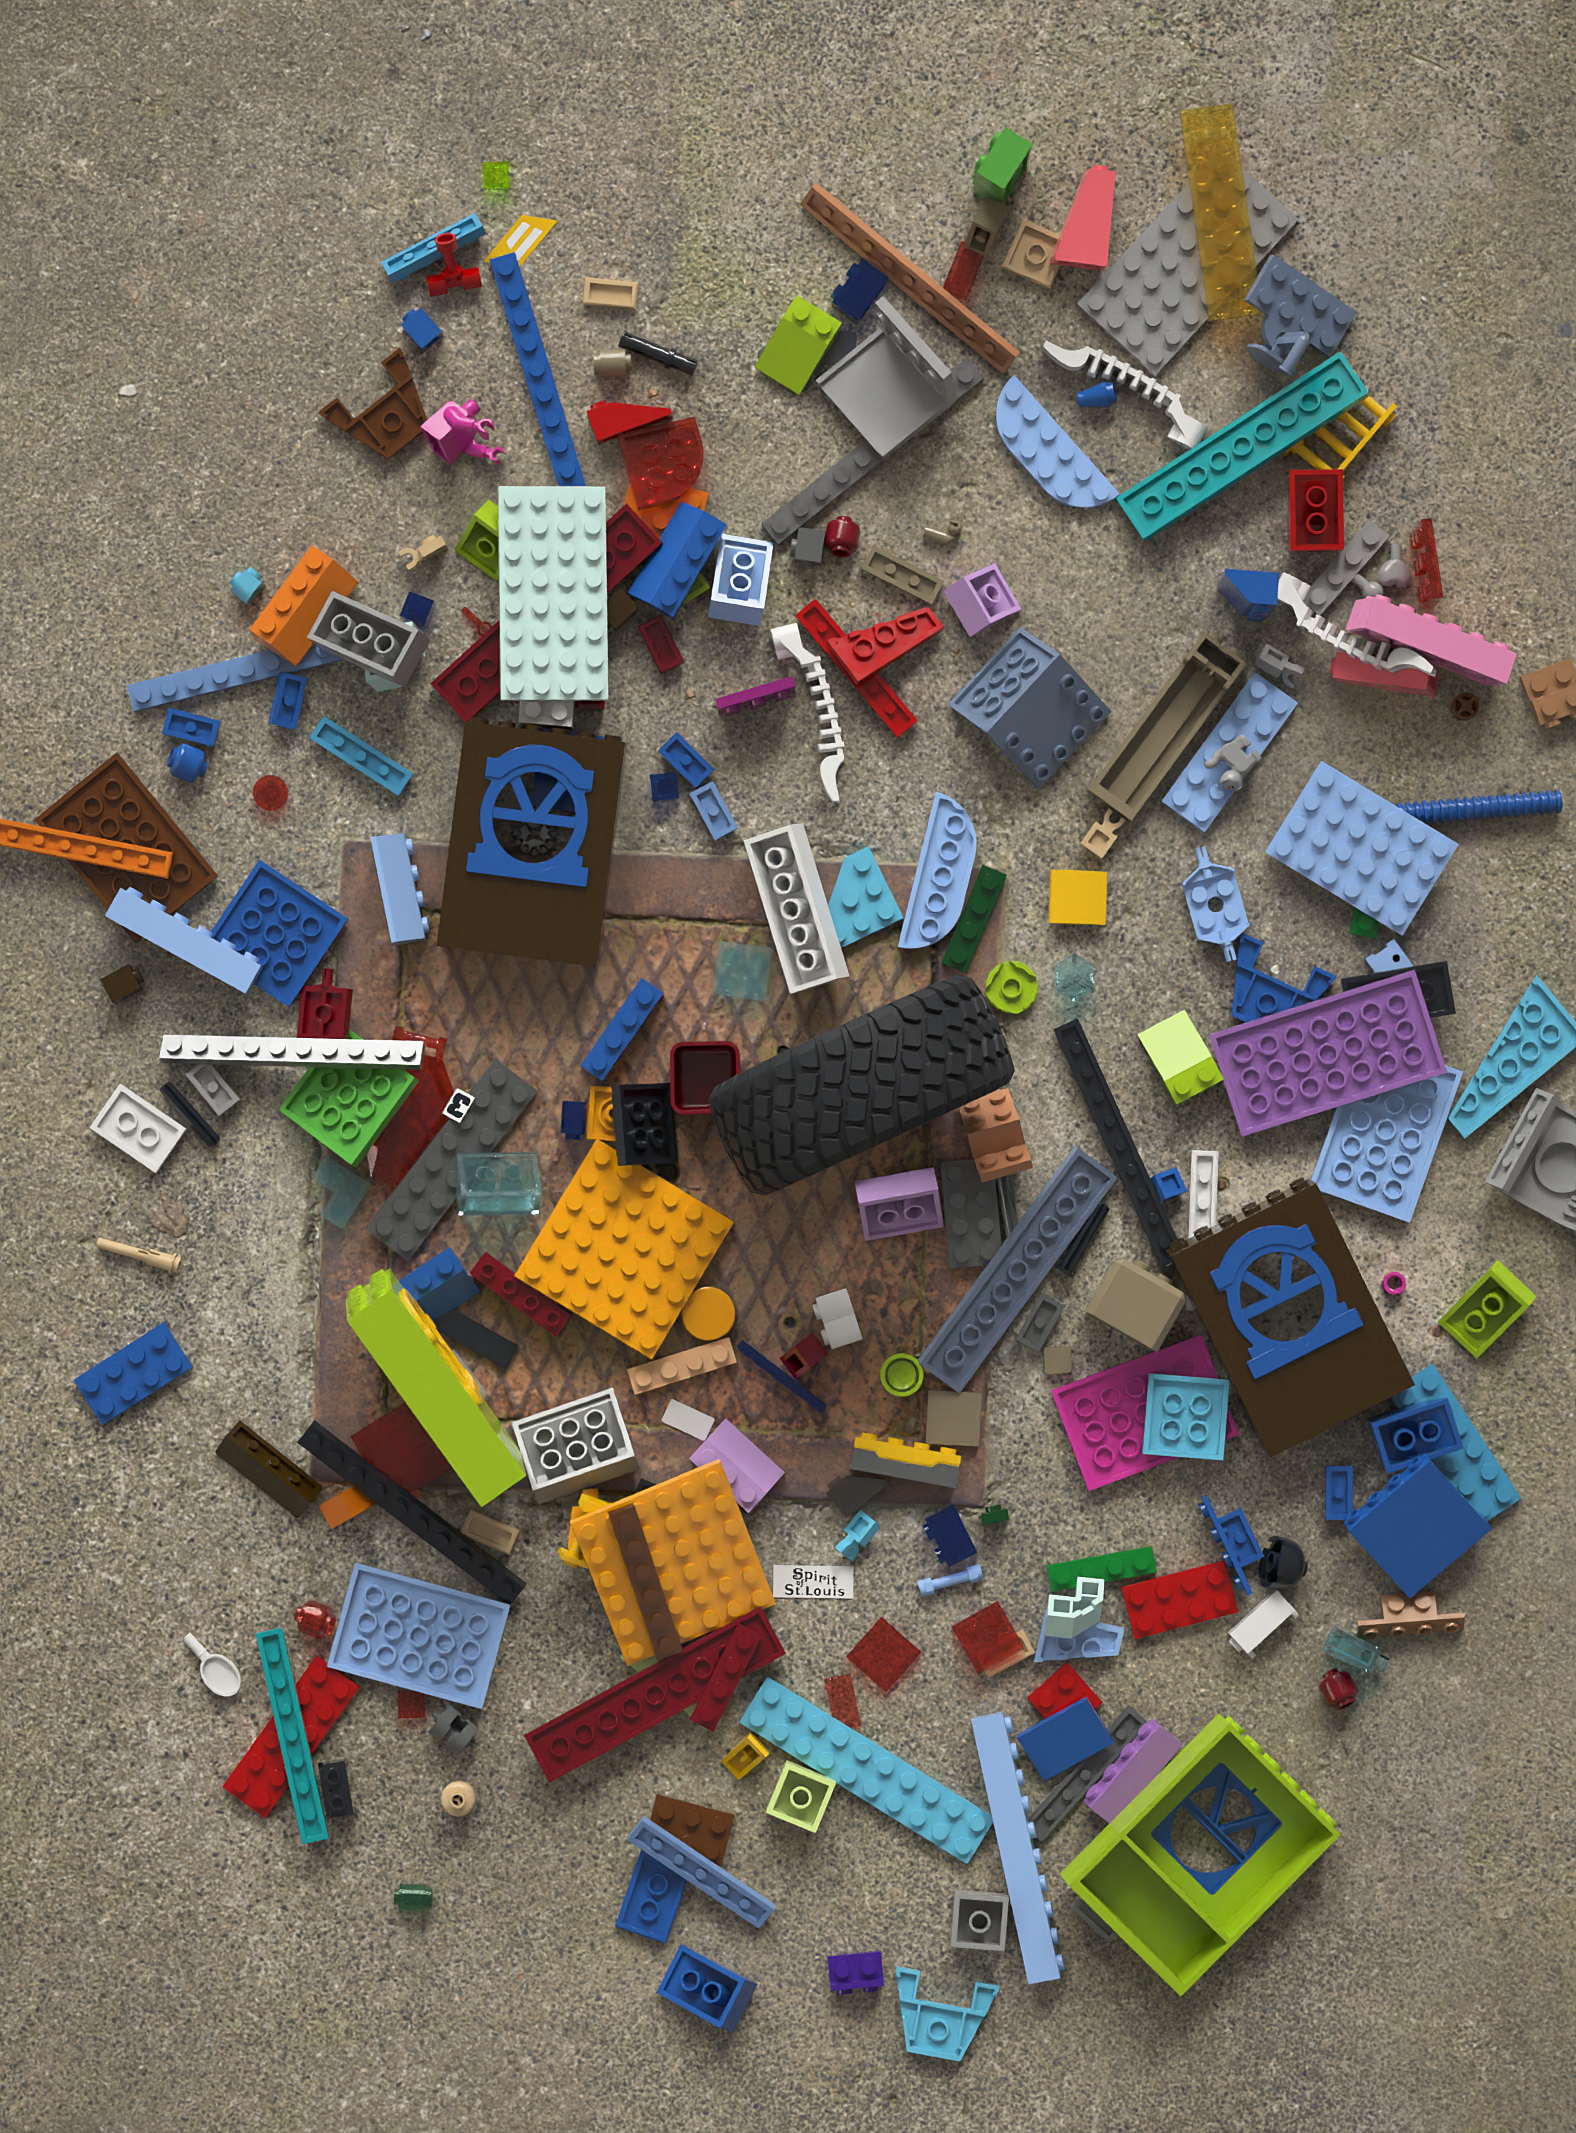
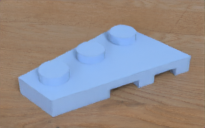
M1046 1609L1033 1661L1043 1662L1045 1660H1068L1069 1658L1118 1655L1124 1627L1097 1622L1072 1639L1045 1636Z

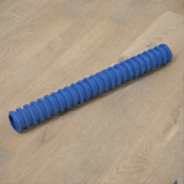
M1547 790L1546 793L1538 791V794L1530 792L1529 795L1522 792L1521 795L1513 793V796L1505 794L1504 797L1501 794H1497L1496 797H1493V795H1489L1488 798L1480 796L1479 799L1476 796H1472L1471 799L1464 797L1463 800L1455 798V801L1447 798L1446 801L1439 799L1438 802L1430 800V803H1427L1426 800H1422V803L1414 801L1413 804L1405 802V805L1398 802L1395 806L1425 824H1428V821L1435 824L1439 820L1441 823H1444L1445 820L1453 822V819L1460 822L1461 819H1465V821H1469L1470 818L1478 820V817L1484 820L1488 816L1490 819H1494L1495 816L1502 818L1503 815L1509 818L1513 814L1515 817H1519L1520 814L1527 816L1528 813L1534 816L1538 812L1540 815H1544L1545 812L1552 814L1553 811L1559 814L1562 811L1563 803L1562 794L1559 790H1555L1554 793Z

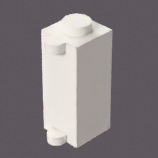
M1273 1590L1228 1632L1232 1637L1229 1642L1239 1653L1244 1650L1253 1659L1256 1654L1252 1650L1290 1615L1295 1619L1300 1615L1277 1590Z

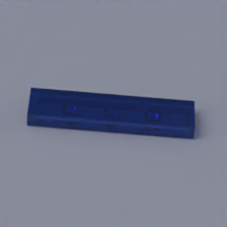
M742 1339L737 1346L740 1352L819 1413L823 1412L827 1406L825 1402Z

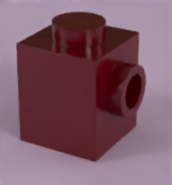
M811 1333L779 1359L793 1377L797 1379L828 1355V1352L814 1334Z

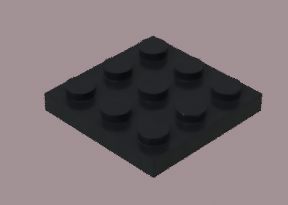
M670 1083L612 1085L618 1166L678 1163Z

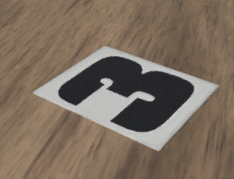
M457 1088L442 1114L460 1123L475 1097Z

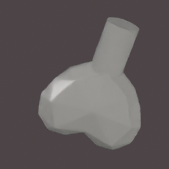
M1391 544L1390 560L1385 562L1380 568L1378 581L1383 586L1395 584L1400 588H1406L1411 584L1412 576L1410 570L1401 561V545Z

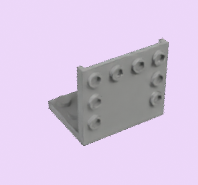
M882 296L875 302L877 309L875 315L880 321L878 323L880 328L816 380V384L884 460L958 399L952 372L885 297Z

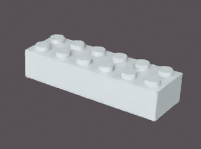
M803 823L790 824L744 840L790 994L804 992L849 977Z

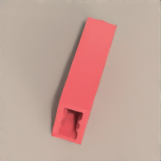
M1094 165L1083 174L1050 257L1049 264L1099 271L1107 267L1115 171H1108L1106 166Z
M1337 651L1336 658L1331 660L1330 673L1333 674L1332 678L1338 682L1436 698L1440 671L1435 667L1434 669L1437 673L1433 677L1413 668L1401 669L1395 673L1384 669L1380 671L1371 664H1364L1357 657L1354 659L1348 656L1346 652Z

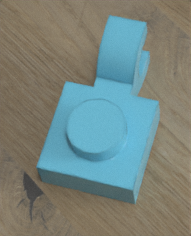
M860 1509L844 1529L848 1535L835 1548L851 1561H854L859 1552L858 1545L861 1544L865 1547L881 1526Z

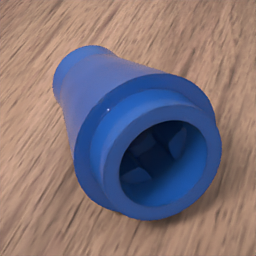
M1103 381L1086 390L1077 392L1080 408L1111 407V404L1117 403L1113 382L1107 383Z

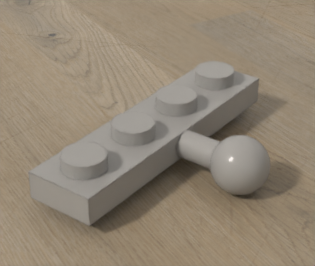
M1369 519L1346 545L1344 550L1338 554L1311 585L1304 599L1307 607L1313 610L1315 615L1322 616L1351 582L1362 590L1364 599L1366 596H1383L1382 586L1376 582H1368L1359 572L1389 540L1390 536Z

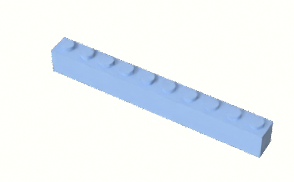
M1005 1711L973 1717L971 1722L1028 1984L1059 1979L1062 1976V1970H1065L1063 1955H1058L1056 1944L1060 1943L1057 1928H1052L1050 1918L1054 1917L1051 1901L1046 1902L1044 1891H1048L1046 1876L1040 1874L1039 1865L1042 1864L1040 1849H1035L1033 1838H1037L1034 1822L1029 1823L1027 1812L1031 1811L1028 1795L1023 1796L1021 1787L1025 1785L1023 1770H1018L1016 1759H1019L1017 1743H1012L1010 1733L1014 1732L1012 1719L1010 1716L1006 1717Z

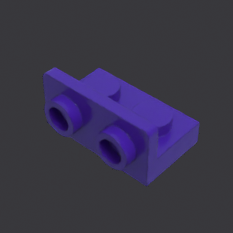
M881 1950L827 1955L831 1991H836L837 1995L853 1993L852 1989L863 1988V1992H874L879 1990V1986H884Z

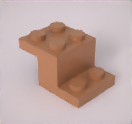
M1008 1088L996 1090L958 1108L982 1183L1033 1168L1020 1120Z

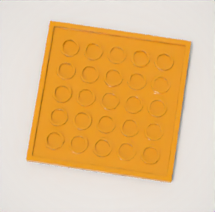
M596 1139L513 1277L652 1360L734 1222L641 1165L618 1166L616 1150Z
M719 1459L570 1521L627 1666L655 1654L608 1512L631 1503L635 1505L680 1644L716 1630L759 1606L763 1610L776 1604Z

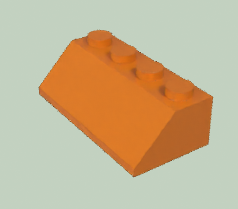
M311 545L249 629L253 639L297 668L314 645L307 636L331 592L334 591L348 598L358 585V581L334 559Z

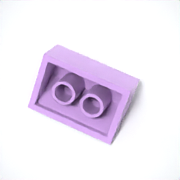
M934 1167L854 1181L865 1241L944 1227Z
M726 1418L689 1458L698 1467L719 1459L736 1502L748 1513L785 1473Z

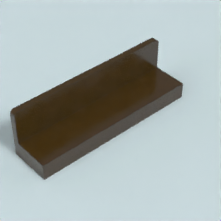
M240 1420L225 1436L215 1451L218 1456L296 1518L302 1515L307 1506L323 1488L320 1483Z

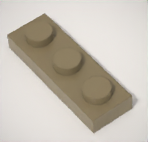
M875 545L871 547L861 567V570L930 605L935 601L944 583V580Z

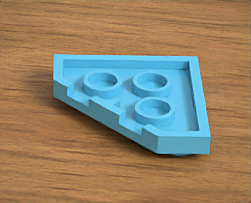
M869 846L845 857L828 904L841 948L903 919L900 909Z

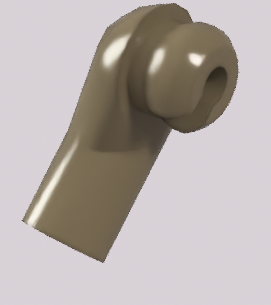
M956 520L950 521L949 525L940 530L927 525L922 538L947 545L960 537L962 525Z

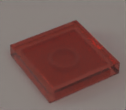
M881 1616L846 1657L887 1692L920 1655L921 1651Z

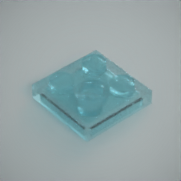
M720 941L712 994L765 1002L773 948Z

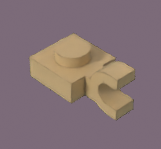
M435 535L427 537L421 541L422 546L416 551L412 548H404L398 551L401 558L408 554L413 556V561L406 565L409 571L417 567L421 561H425L448 548L441 535L437 538Z

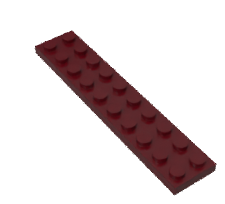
M627 503L606 522L607 595L662 544V541ZM499 621L430 683L464 722L472 720V717H475L500 694Z
M761 1606L682 1648L683 1652L654 1663L524 1734L549 1783L697 1703L738 1623L762 1635L742 1677L786 1654Z

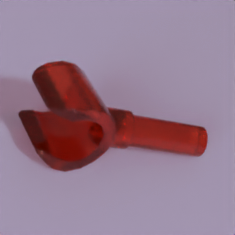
M466 606L461 610L477 627L476 631L479 636L484 635L480 632L481 625L486 624L489 628L492 627L489 622H482Z

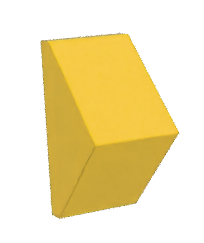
M750 1732L721 1762L740 1780L769 1755V1750Z

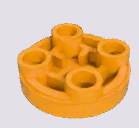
M699 1288L691 1293L682 1308L684 1326L690 1334L701 1340L721 1338L731 1329L734 1323V1304L730 1297L718 1288Z

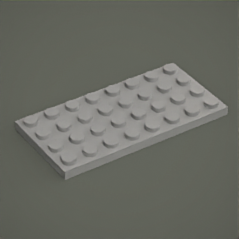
M1220 148L1077 303V306L1152 375L1156 376L1299 219Z

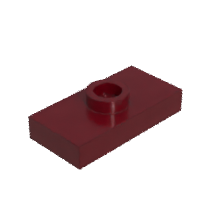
M662 615L637 626L661 675L685 663Z

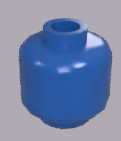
M183 743L178 748L173 747L166 766L170 767L169 771L172 776L191 783L198 776H204L208 763L204 761L205 754L202 750Z

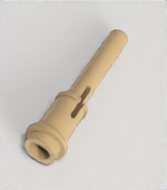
M100 1237L96 1244V1248L146 1261V1265L168 1270L169 1274L173 1272L178 1273L182 1263V1258L178 1257L176 1253L170 1255L155 1251L154 1249L146 1251Z

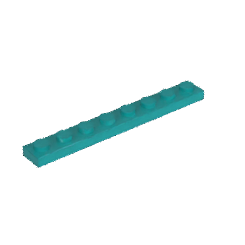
M283 1627L255 1633L302 1844L329 1839Z

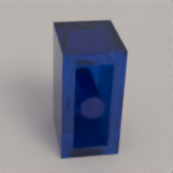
M864 259L859 264L854 263L846 274L849 277L843 286L839 284L830 296L833 299L831 307L857 325L884 289L889 278Z
M954 1504L924 1518L926 1524L922 1525L929 1540L935 1539L938 1548L934 1549L941 1564L946 1562L948 1567L978 1553Z

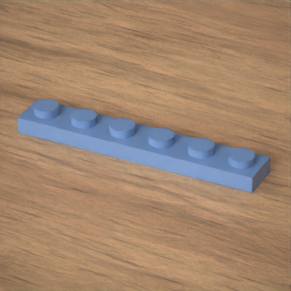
M645 1816L640 1819L629 1833L628 1841L757 1928H760L774 1911V1903Z

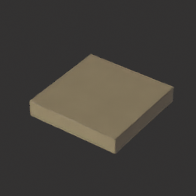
M928 1390L925 1444L979 1447L982 1393Z

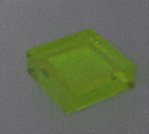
M509 161L482 162L483 190L510 189Z

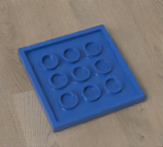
M259 859L212 929L213 935L211 938L218 942H221L222 939L231 942L237 946L234 951L243 956L247 951L260 958L258 964L263 966V969L254 985L290 1008L301 992L302 987L305 986L349 919Z

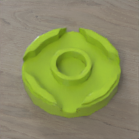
M1007 961L997 965L989 973L985 983L986 996L990 1004L998 1011L1006 1014H1018L1027 1010L1035 1002L1038 994V981L1034 972L1027 965L1018 961Z

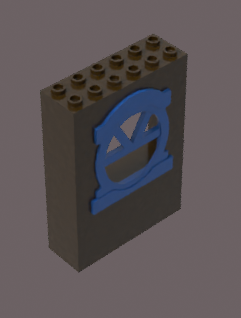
M472 717L471 722H465L436 946L599 966L627 743L622 742V737L605 735L604 740L595 739L596 734L578 731V736L569 735V730L552 728L551 733L542 732L543 727L525 724V729L516 728V723L498 721V726L489 725L490 720ZM542 772L558 779L557 784L536 811H534L522 783L521 774ZM507 783L512 784L522 810L495 807V801ZM568 790L575 805V817L547 814L563 792ZM492 818L574 828L570 841L558 855L545 862L526 863L513 858L501 847L494 833Z
M1303 1177L1289 1184L1290 1188L1283 1192H1280L1278 1189L1265 1196L1266 1200L1259 1204H1256L1254 1201L1241 1208L1242 1212L1235 1216H1232L1230 1213L1217 1220L1218 1224L1211 1228H1208L1206 1225L1193 1232L1194 1236L1187 1240H1184L1182 1237L1169 1244L1170 1248L1165 1250L1262 1449L1270 1457L1415 1385L1317 1183L1310 1179L1304 1180ZM1272 1252L1282 1253L1279 1291L1247 1270L1257 1258ZM1296 1255L1309 1263L1315 1270V1273L1291 1285L1292 1259ZM1241 1282H1246L1267 1297L1242 1309L1240 1303ZM1320 1283L1322 1284L1324 1307L1321 1317L1309 1333L1295 1340L1276 1341L1269 1339L1257 1332L1247 1321Z

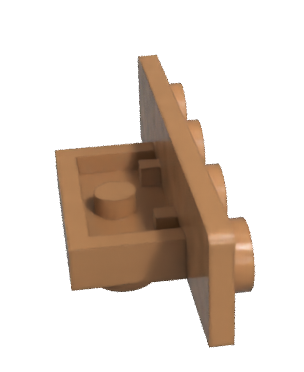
M1434 1591L1417 1592L1411 1598L1406 1593L1381 1595L1380 1602L1383 1619L1357 1621L1356 1634L1358 1638L1375 1639L1379 1636L1391 1635L1392 1637H1402L1405 1634L1415 1633L1428 1635L1432 1632L1441 1631L1455 1633L1464 1629L1465 1613L1438 1615Z

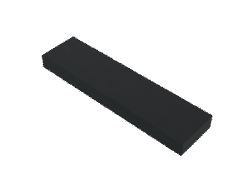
M454 1309L432 1320L437 1331L503 1368H506L518 1346Z

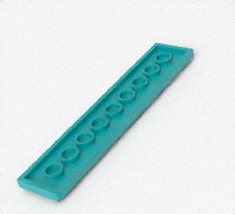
M1340 351L1122 493L1116 499L1144 542H1147L1365 400L1370 394Z

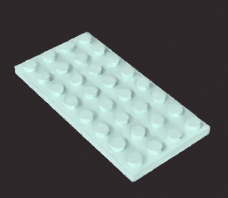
M498 486L500 701H608L605 487Z

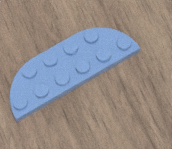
M1013 375L1001 391L996 409L998 433L1010 453L1050 497L1066 506L1095 508L1107 504L1120 495L1119 492L1018 378Z
M939 792L935 793L898 948L917 949L936 943L951 931L963 907L976 854V833L973 823L963 807L949 796Z

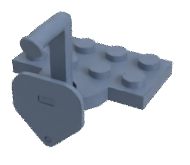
M1270 255L1244 299L1245 302L1264 314L1261 324V335L1264 343L1263 345L1248 344L1246 348L1257 363L1284 375L1294 376L1297 373L1295 366L1308 345L1326 358L1332 356L1354 318L1356 311L1276 255Z

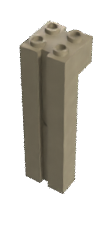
M1203 632L1087 791L1129 823L1247 664L1243 661L1245 657L1234 648H1231L1230 651L1221 646L1223 640L1212 632L1209 634Z

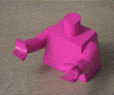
M469 399L462 407L453 401L447 402L421 426L432 452L450 465L454 463L462 451L468 456L482 459L490 458L496 465L501 464L495 458L497 454L503 453L507 455L501 447L490 449L486 445L478 444L474 436L477 432H479L482 439L489 440L488 432L482 429L483 427H490L494 432L495 429L490 419H482L479 422L473 419L481 408L472 399Z

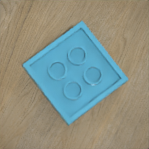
M1148 1373L1142 1454L1223 1460L1230 1380Z

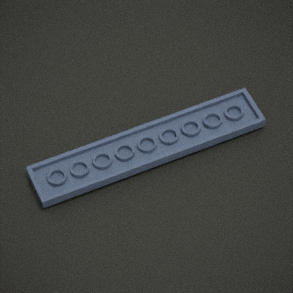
M1074 1146L919 1357V1364L960 1393L1116 1181L1117 1177L1080 1148Z

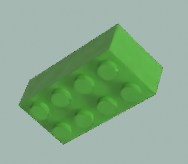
M1006 127L1002 133L997 131L989 143L990 147L987 156L982 154L974 167L976 169L972 182L974 185L973 194L981 199L984 196L990 199L994 198L1004 204L1028 167L1033 144Z

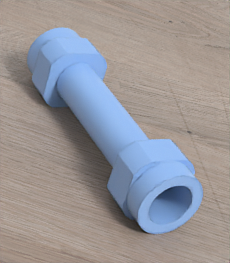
M980 1564L966 1567V1571L934 1580L926 1578L918 1581L921 1596L931 1595L935 1593L934 1590L966 1581L974 1583L983 1580Z

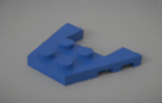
M1241 933L1231 1016L1246 1023L1316 1001L1334 982L1337 976L1314 966L1303 991L1254 969L1253 965L1264 942Z

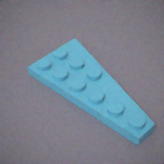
M1538 975L1534 977L1447 1117L1448 1121L1463 1139L1473 1133L1576 1047V1021Z

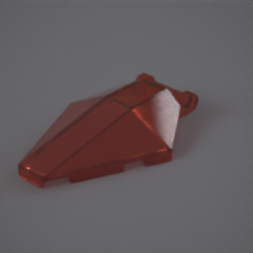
M395 1026L392 1040L423 1041L425 1047L436 1049L435 1057L424 1054L422 1070H406L418 1079L419 1082L367 1152L371 1179L396 1186L449 1117L442 1113L455 1092L443 1061L448 1038L439 1037L437 1039L405 1031L404 1027Z

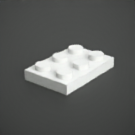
M119 1084L90 1126L92 1130L155 1173L159 1171L187 1130L122 1084Z

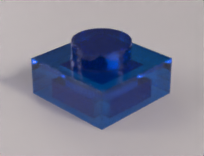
M676 772L650 775L653 802L679 799Z

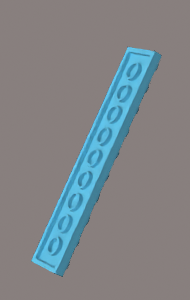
M768 1676L739 1721L742 1725L826 1777L836 1780L837 1784L966 1864L970 1861L993 1823L991 1814Z

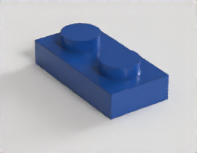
M279 672L268 724L296 730L307 678Z
M168 707L162 734L215 747L221 721Z
M677 732L658 750L695 789L714 771V768Z
M1325 1466V1520H1347V1516L1353 1511V1466Z

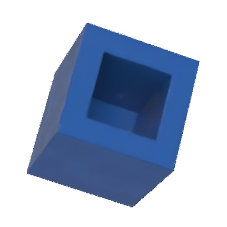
M421 307L417 311L412 309L402 318L404 321L401 324L403 331L423 353L443 336L442 331Z

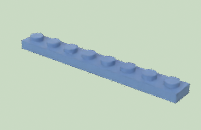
M314 644L296 668L271 650L130 684L127 685L133 711L137 712L278 677L279 672L290 674L339 662L341 659L319 649Z

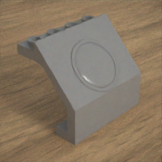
M1536 1088L1485 1182L1509 1198L1576 1233V1111L1559 1102L1560 1099L1553 1094Z

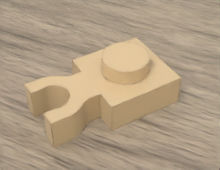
M1110 808L1104 815L1103 824L1100 825L1095 822L1080 843L1100 859L1103 858L1117 838L1112 832L1120 828L1125 822V819L1121 817L1118 823H1111L1109 816L1113 813V810Z

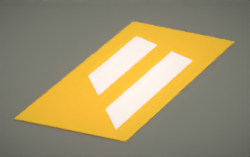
M521 215L483 262L490 263L489 259L515 252L520 267L558 221Z

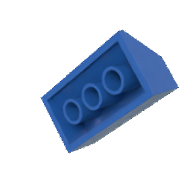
M681 501L659 538L662 544L648 557L628 594L674 620L726 532L727 524L707 512Z
M1225 569L1217 582V588L1241 616H1248V621L1263 622V619L1268 618L1277 606L1279 573Z
M451 1247L399 1280L403 1288L412 1295L431 1320L436 1319L451 1309H456L481 1292Z

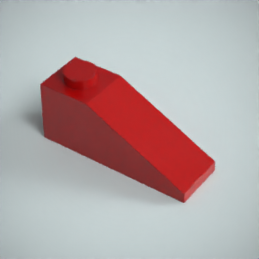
M605 401L592 404L590 406L591 410L586 411L598 445L673 418L670 408L616 402L606 404Z

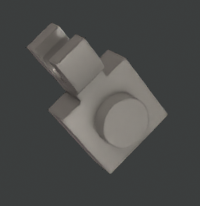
M1268 644L1265 645L1255 663V666L1276 678L1280 674L1283 675L1284 683L1292 689L1298 679L1291 674L1300 678L1305 669L1297 664L1288 662V655Z

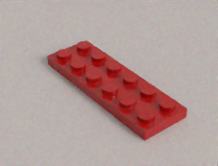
M316 1655L296 1683L311 1755L360 1688V1685L339 1670L327 1667L328 1662ZM274 1715L222 1786L264 1818L268 1816L289 1787Z

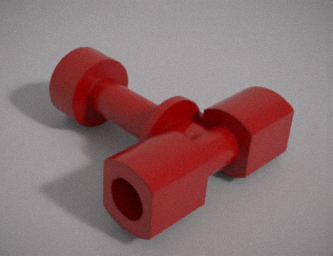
M453 233L438 235L435 238L436 249L439 253H443L446 267L442 270V274L426 277L430 297L449 294L448 288L463 286L464 290L482 287L479 267L463 270L461 266L456 265L453 252L458 247L456 236Z

